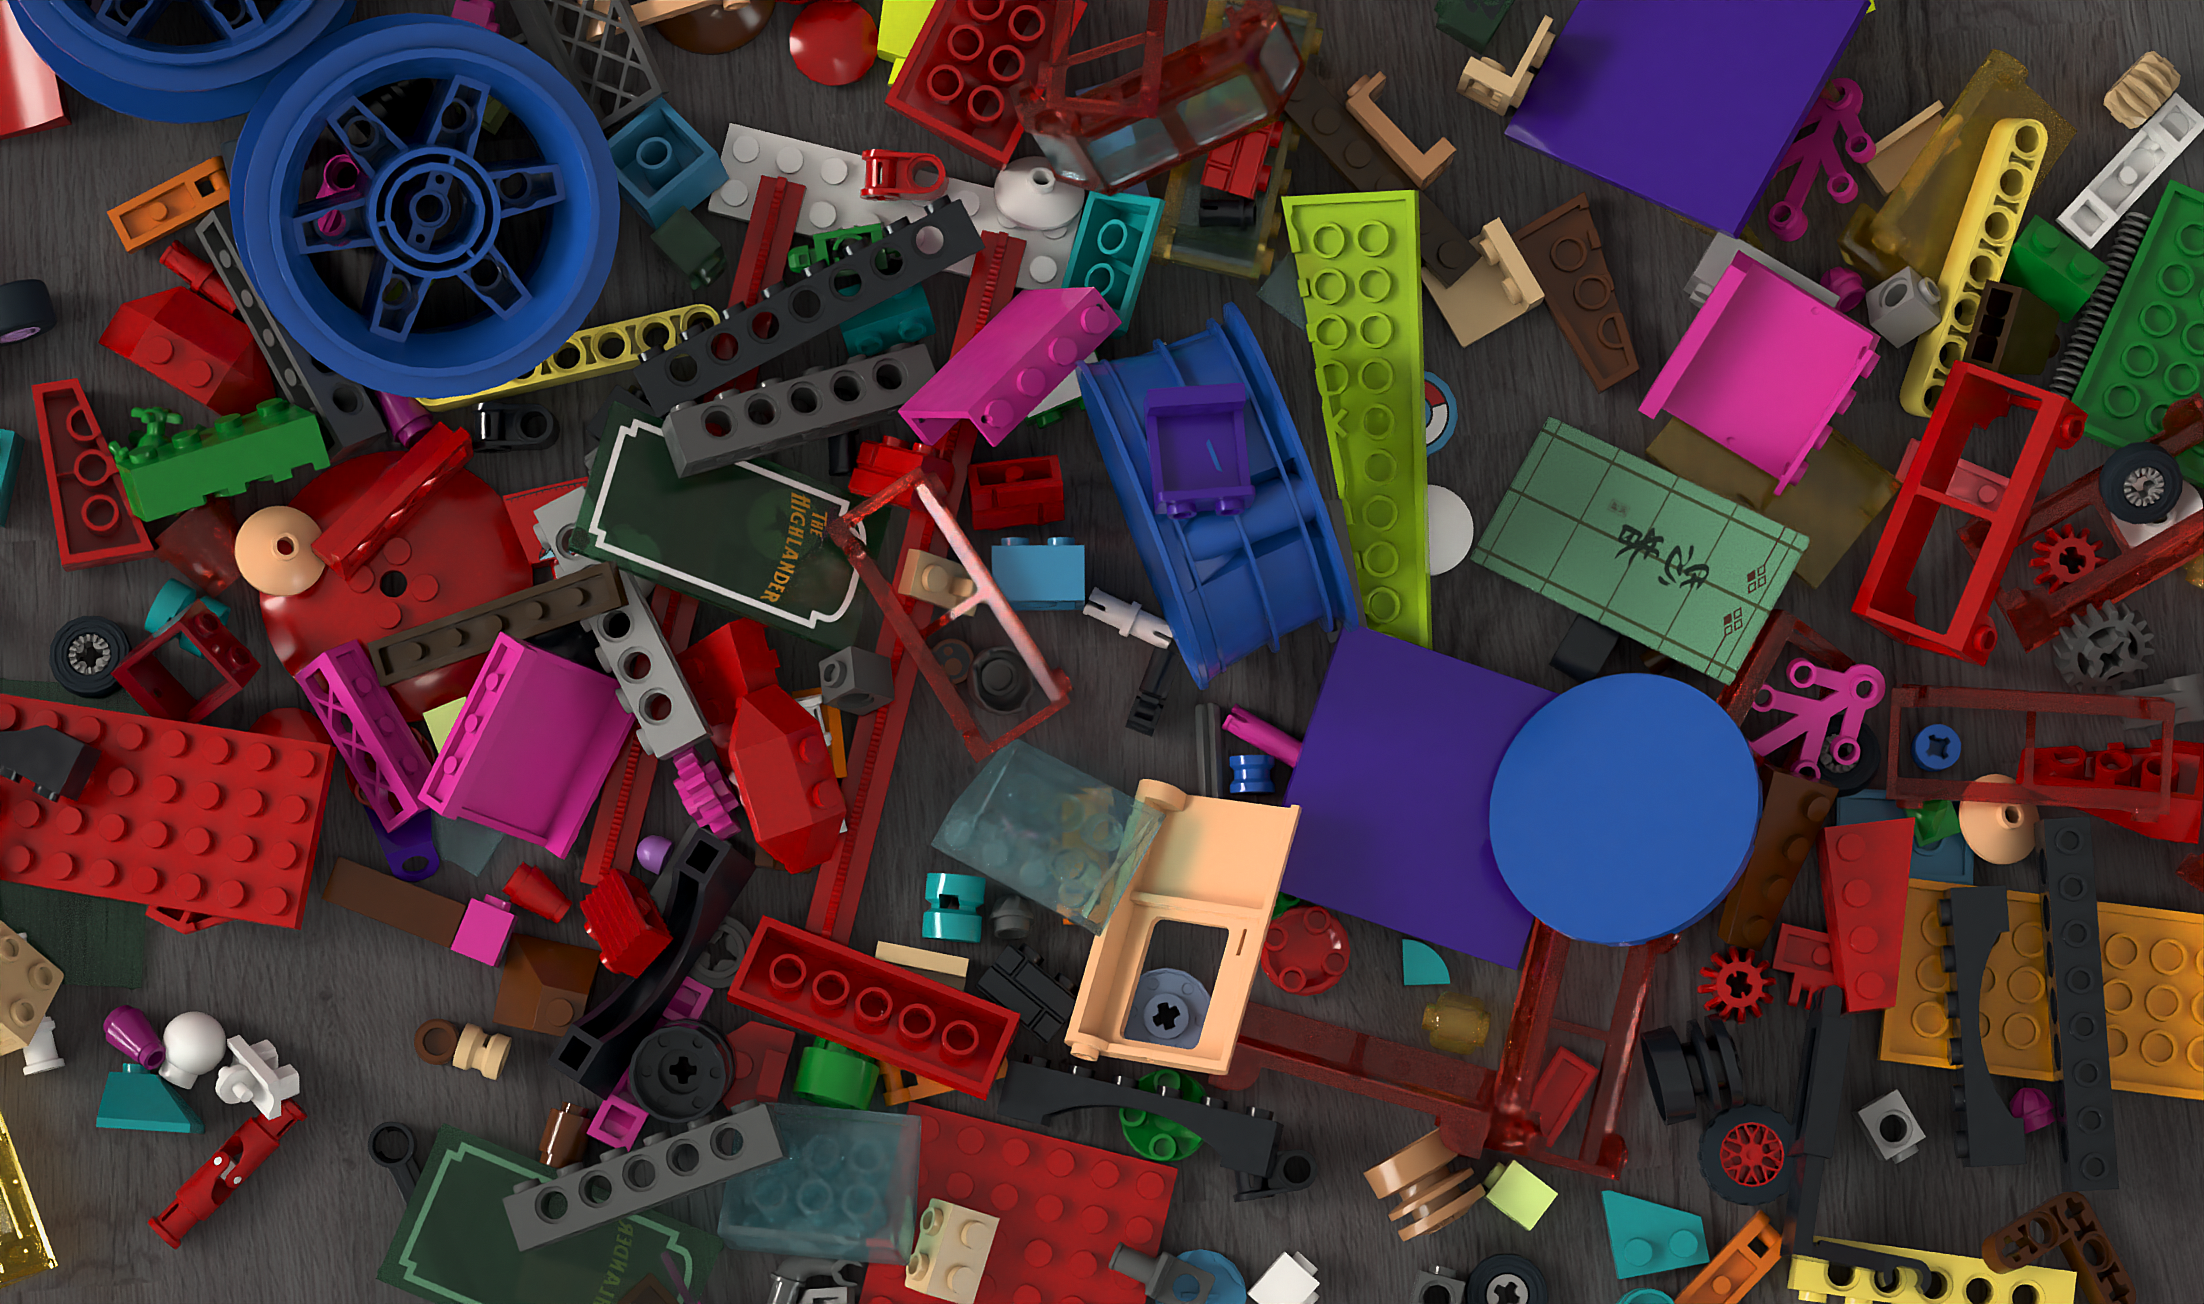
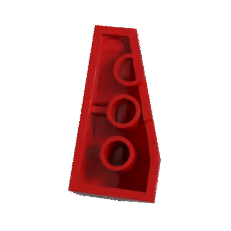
M2173 739L2150 740V747L2125 749L2123 742L2108 743L2107 750L2085 752L2077 745L2022 749L2016 785L2150 838L2169 840L2176 843L2198 844L2204 812V743Z

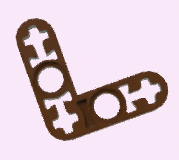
M2063 1192L2050 1197L1988 1235L1982 1244L1984 1262L1990 1270L1997 1274H2006L2020 1269L2059 1245L2072 1271L2077 1272L2076 1279L2090 1304H2135L2136 1290L2089 1202L2079 1192ZM2067 1208L2070 1209L2072 1214L2068 1217V1219L2064 1214V1211H2066ZM2032 1220L2039 1223L2043 1229L2044 1240L2042 1244L2036 1242L2031 1236L2030 1223ZM2082 1230L2084 1234L2076 1237L2074 1233ZM2015 1241L2019 1248L2008 1253L2005 1258L2002 1249L2007 1244ZM2085 1242L2092 1245L2096 1251L2097 1262L2095 1266L2088 1263L2084 1257L2083 1246ZM2104 1271L2106 1276L2098 1278L2097 1274ZM2114 1290L2116 1297L2111 1300L2109 1294Z

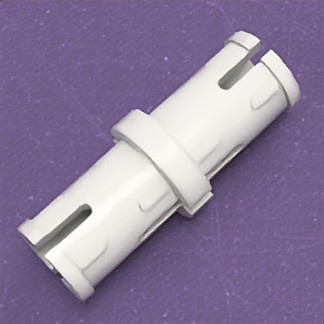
M1094 587L1088 599L1090 601L1086 604L1083 614H1088L1120 629V635L1128 637L1131 634L1167 650L1172 640V633L1165 620L1141 610L1142 605L1135 601L1130 605Z

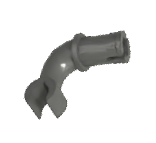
M814 1250L795 1253L783 1261L776 1272H771L770 1278L774 1279L767 1304H796L800 1287L806 1286L807 1282L805 1281L808 1277L816 1275L831 1276L838 1285L853 1287L857 1285V1281L844 1278L839 1270L849 1263L863 1267L862 1263L856 1256L846 1253L838 1257Z

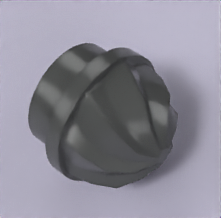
M1008 894L998 899L989 915V924L993 926L994 936L1004 940H1019L1030 936V926L1035 923V915L1031 912L1029 902L1014 894Z

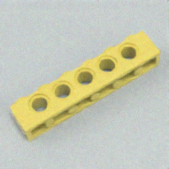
M1813 1236V1242L1818 1243V1240L1921 1260L1926 1263L1930 1271L1935 1272L1940 1277L1942 1282L1941 1291L1933 1298H1927L1923 1293L1919 1294L1914 1287L1918 1280L1915 1271L1900 1267L1894 1268L1896 1282L1893 1288L1886 1292H1882L1876 1287L1874 1283L1875 1272L1850 1268V1277L1847 1282L1837 1286L1829 1279V1264L1791 1258L1787 1286L1788 1289L1799 1290V1300L1826 1303L1827 1294L1845 1296L1844 1304H1873V1300L1891 1304H1973L1967 1298L1966 1288L1971 1280L1980 1278L1985 1282L1988 1290L1985 1300L1980 1304H2013V1292L2022 1284L2027 1285L2033 1293L2032 1304H2073L2077 1272L2026 1265L2006 1274H1997L1988 1268L1984 1259Z

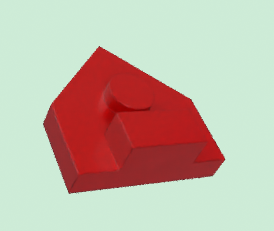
M750 1021L726 1035L734 1048L737 1070L734 1085L722 1102L726 1109L731 1111L730 1108L737 1104L757 1099L759 1105H771L774 1113H776L796 1032Z

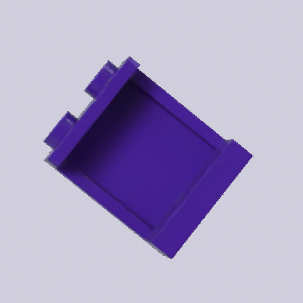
M1244 382L1147 390L1143 407L1155 514H1167L1169 519L1178 520L1194 517L1197 515L1196 511L1216 510V515L1233 516L1243 513L1245 508H1251L1256 493L1255 486L1251 485L1245 435L1243 408L1246 403ZM1208 439L1212 444L1222 472L1217 470L1206 445Z

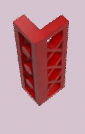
M439 421L311 544L312 552L346 581L474 457L471 435L462 427L453 432Z

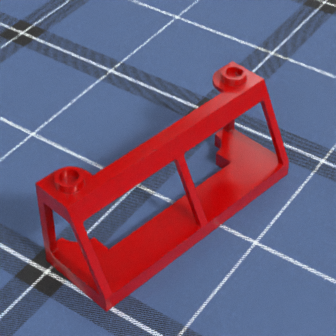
M1954 360L1850 612L1897 643L1985 667L1990 652L1995 648L1998 639L1995 623L1987 615L2056 447L2067 450L2080 440L2084 433L2088 414L2066 397L1971 363ZM1999 385L2041 399L2042 401L2010 394ZM2011 406L2038 412L1997 511L1992 512L1945 494L1973 427L1987 430L1989 424L1999 416L2006 418ZM1941 504L1992 523L1951 624L1944 635L1923 628L1916 622L1914 607L1917 597L1906 590Z

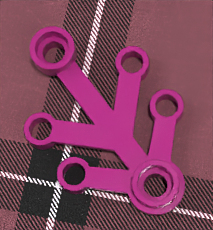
M1836 78L1824 86L1818 100L1813 105L1800 128L1802 129L1820 120L1815 133L1791 144L1773 176L1774 178L1779 171L1801 161L1784 201L1776 203L1768 215L1770 229L1782 241H1795L1807 230L1808 218L1801 208L1821 164H1823L1829 177L1827 183L1828 192L1836 202L1848 203L1857 196L1858 185L1853 177L1847 173L1833 142L1840 123L1848 137L1845 149L1854 162L1866 163L1876 154V145L1871 137L1865 133L1857 116L1862 107L1863 93L1858 84L1852 79ZM1845 94L1842 100L1834 102L1838 96ZM1867 143L1863 151L1855 152V148L1859 144ZM1849 183L1845 191L1837 192V188L1841 184ZM1791 213L1786 221L1779 222L1784 215Z
M1805 658L1793 659L1788 664L1786 675L1789 681L1798 688H1807L1812 684H1816L1837 691L1818 700L1773 689L1768 683L1763 681L1750 685L1746 698L1755 710L1766 712L1773 708L1796 714L1752 741L1746 738L1753 750L1757 769L1760 766L1762 757L1805 732L1798 760L1791 765L1790 771L1799 773L1801 768L1809 766L1812 768L1811 777L1819 779L1821 773L1817 766V761L1830 717L1845 709L1839 736L1832 740L1829 750L1831 756L1838 763L1851 765L1860 756V746L1856 741L1865 710L1876 706L1881 701L1886 688L1883 675L1869 664L1853 665L1843 673L1815 666ZM1800 666H1808L1809 673L1807 677L1802 680H1796L1794 676L1796 669ZM1862 681H1869V691L1864 695H1857V685ZM1762 689L1768 690L1769 697L1767 701L1762 704L1755 703V694ZM1844 743H1851L1852 750L1850 754L1845 757L1838 756L1839 747Z

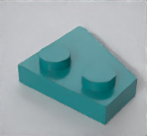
M1610 1190L1600 1191L1617 1279L1710 1262L1701 1216Z

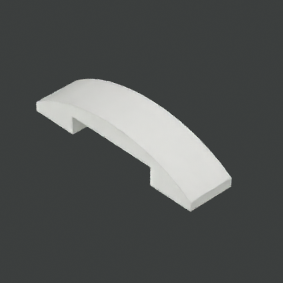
M2175 92L2055 221L2085 249L2090 251L2160 174L2204 129V118Z

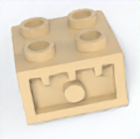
M1547 15L1544 16L1512 77L1504 74L1506 69L1500 63L1487 57H1482L1481 60H1478L1471 56L1462 72L1456 92L1503 117L1510 105L1518 109L1534 77V74L1528 71L1531 66L1537 69L1540 68L1556 36L1549 32L1553 19Z
M1499 217L1484 225L1480 234L1469 240L1482 257L1448 289L1441 284L1426 266L1421 267V280L1462 348L1471 345L1536 308L1545 297Z
M1 920L0 1056L29 1046L64 978V973Z

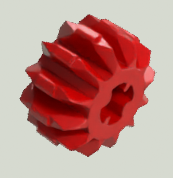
M2067 523L2062 526L2061 536L2055 529L2050 528L2044 532L2047 543L2036 541L2033 544L2032 549L2042 557L2031 559L2028 562V566L2032 569H2042L2043 573L2033 579L2036 586L2046 581L2051 583L2047 589V597H2055L2062 588L2064 601L2072 602L2075 599L2076 590L2081 596L2086 598L2092 594L2090 583L2100 585L2104 582L2105 577L2094 568L2107 566L2108 558L2095 557L2094 552L2100 550L2104 544L2101 540L2095 541L2091 545L2086 542L2090 536V529L2086 527L2081 529L2075 538L2072 524ZM2067 553L2069 560L2077 561L2078 564L2070 573H2068L2066 565H2060L2059 559L2067 555Z
M1731 946L1727 948V962L1717 952L1710 955L1711 962L1717 971L1709 967L1700 968L1699 974L1710 979L1711 984L1697 986V993L1705 994L1712 992L1713 998L1706 1001L1703 1008L1706 1011H1710L1720 1004L1722 1007L1718 1014L1723 1022L1727 1021L1733 1009L1736 1024L1742 1025L1746 1023L1745 1007L1754 1018L1758 1019L1763 1016V1012L1756 1003V1000L1764 1004L1773 1003L1774 997L1763 992L1762 987L1776 985V978L1768 977L1761 979L1759 973L1765 971L1770 966V963L1767 960H1763L1753 967L1751 964L1755 957V950L1747 949L1740 962L1736 946ZM1738 973L1743 976L1741 984L1747 987L1745 994L1744 992L1736 994L1735 998L1730 995L1732 987L1726 984V979L1735 978Z

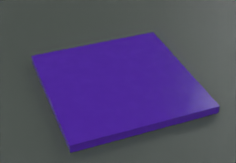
M1580 0L1505 130L1504 135L1514 143L1737 240L1861 23L1871 2L1869 0Z
M1341 625L1281 807L1291 808V805H1299L1302 810L1279 891L1517 970L1534 915L1515 897L1498 868L1490 838V799L1499 766L1516 735L1541 708L1561 694L1360 625L1358 630L1351 633Z

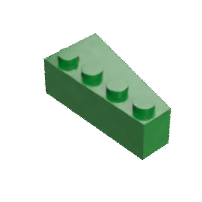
M273 398L257 404V411L241 416L235 413L222 416L214 421V427L198 432L197 429H190L177 433L171 437L172 443L158 448L155 445H147L132 450L128 454L129 459L116 464L133 515L145 522H149L205 505L207 502L206 495L213 493L215 497H231L247 492V488L250 486L249 481L252 480L268 481L273 479L274 483L293 478L292 468L312 463L315 471L331 466L316 415L286 400L283 401L282 398Z

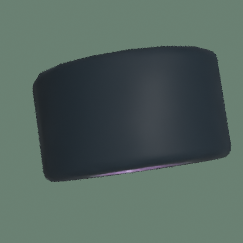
M26 279L0 285V347L33 339L54 328L57 318L47 286L42 280Z

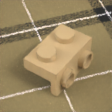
M932 1198L929 1207L921 1217V1232L915 1252L907 1262L905 1287L954 1303L973 1304L1000 1218Z

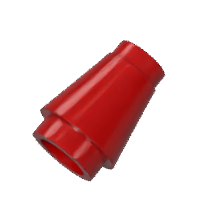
M524 861L517 867L502 889V892L510 897L508 902L547 920L550 919L555 924L560 922L573 903L536 864L531 867Z

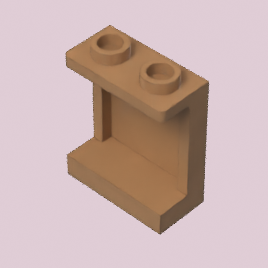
M1381 71L1372 79L1365 74L1347 91L1349 96L1344 101L1346 104L1345 109L1422 192L1425 191L1450 167L1456 149L1445 137H1442L1423 155L1374 103L1382 95L1386 76Z

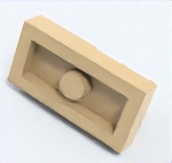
M909 548L898 593L962 615L974 617L977 603H989L992 586L983 584L985 572L922 550Z

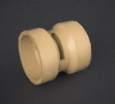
M467 1023L459 1039L452 1066L463 1070L475 1068L480 1070L484 1077L497 1081L506 1063L512 1038L499 1033L491 1036L485 1034L482 1027Z

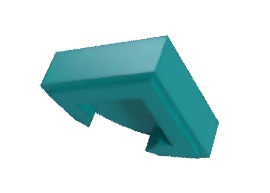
M1401 940L1403 986L1450 984L1447 967L1432 948L1415 940Z

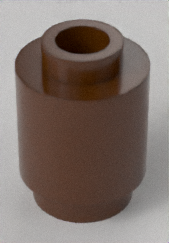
M564 1101L560 1110L551 1107L538 1149L542 1151L540 1163L561 1169L578 1162H583L591 1137L586 1133L593 1121L587 1118L588 1108Z

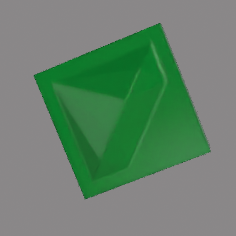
M1946 788L1901 805L1906 818L1915 817L1913 838L1917 848L1962 832Z

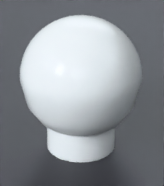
M186 1012L175 1017L164 1031L162 1045L166 1049L165 1060L158 1071L159 1075L177 1086L191 1089L198 1075H203L213 1070L224 1057L226 1035L220 1023L212 1016L202 1012Z

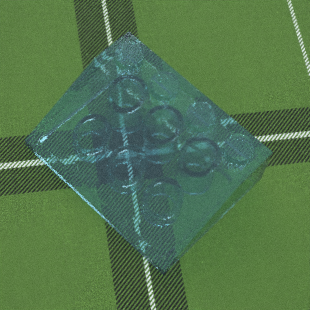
M1011 736L952 805L931 846L959 864L1100 937L1166 815L1030 744Z
M740 1100V1103H743V1102H746V1101H749V1100ZM758 1101L759 1105L768 1104L773 1107L790 1159L726 1181L717 1233L729 1249L909 1266L917 1217L922 1118L916 1115ZM735 1129L731 1156L737 1154L743 1146V1137L737 1129Z

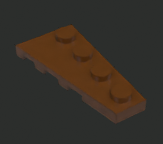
M1584 191L1512 233L1510 237L1545 294L1543 303L1598 394H1601L1635 374L1640 368L1623 313H1621L1614 292L1615 287L1601 250L1602 245L1597 229L1594 227L1589 211L1590 206Z
M1763 763L1760 779L1765 783L1762 791V819H1759L1757 834L1753 843L1755 848L1746 869L1736 885L1728 893L1717 934L1727 944L1759 952L1839 791V788L1829 781Z

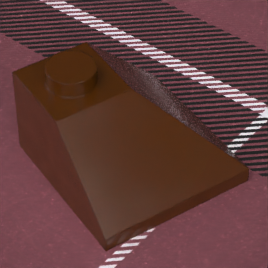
M512 932L492 1022L563 1037L573 1022L590 1012L601 962L599 955L602 951Z

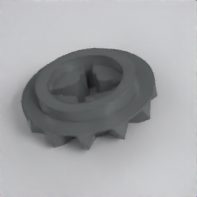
M725 916L708 943L716 945L719 939L723 938L724 933H728L725 939L727 941L725 948L731 952V955L737 957L736 961L720 959L718 964L714 965L713 970L710 971L709 969L712 964L710 963L711 954L704 949L688 973L694 980L710 988H726L731 986L752 940L749 930L740 921L730 916Z

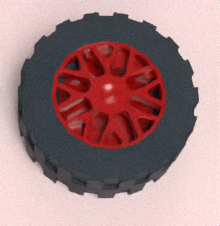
M1743 1104V1106L1724 1109L1717 1113V1116L1707 1123L1706 1129L1700 1135L1698 1141L1700 1146L1699 1152H1697V1161L1700 1163L1701 1169L1699 1171L1702 1178L1704 1177L1707 1181V1186L1713 1192L1720 1195V1198L1744 1206L1768 1204L1788 1192L1794 1158L1787 1157L1791 1124L1786 1120L1787 1117L1780 1112L1774 1111L1771 1107L1757 1104Z

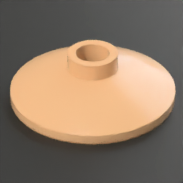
M271 506L261 509L244 522L237 534L235 558L238 568L249 584L265 594L288 597L302 593L318 580L325 567V563L311 549V544L322 535V532L314 520L295 508ZM284 540L290 543L292 547L291 554H281L277 549V542Z
M1990 774L1973 781L1964 791L1959 805V824L1969 847L1982 859L1997 865L2016 863L2031 853L2035 847L2034 823L2040 821L2036 804L2030 793L2025 788L2017 786L2016 780L2001 774ZM2005 811L2009 816V821L2006 819Z

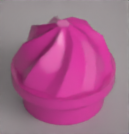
M1841 266L1826 271L1819 283L1822 287L1840 296L1834 308L1841 313H1846L1856 307L1866 293L1862 286L1860 275Z
M2022 1088L2013 1096L2009 1103L2011 1115L2014 1118L2023 1117L2024 1134L2040 1129L2056 1120L2051 1110L2055 1107L2053 1101H2050L2039 1089Z

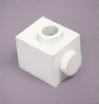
M1298 1251L1292 1258L1286 1252H1283L1251 1287L1247 1294L1258 1304H1314L1320 1297L1314 1292L1320 1283L1312 1277L1318 1269Z

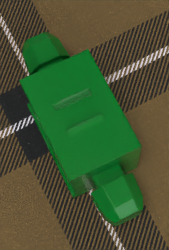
M881 222L863 226L854 225L852 228L843 229V227H840L838 230L813 234L815 248L810 249L808 244L793 248L788 252L790 270L801 273V270L824 258L828 265L831 266L834 264L830 244L831 238L839 237L835 241L833 251L840 250L842 243L847 238L861 240L866 237L861 233L870 232L873 244L886 237L882 229L885 227V224ZM894 248L880 250L875 260L878 270L892 267L890 254L895 253V257H900L901 254ZM838 256V257H835L834 259H835L836 262H838V261L842 260L843 257H842V256ZM844 269L836 277H851V275L858 273L852 269Z

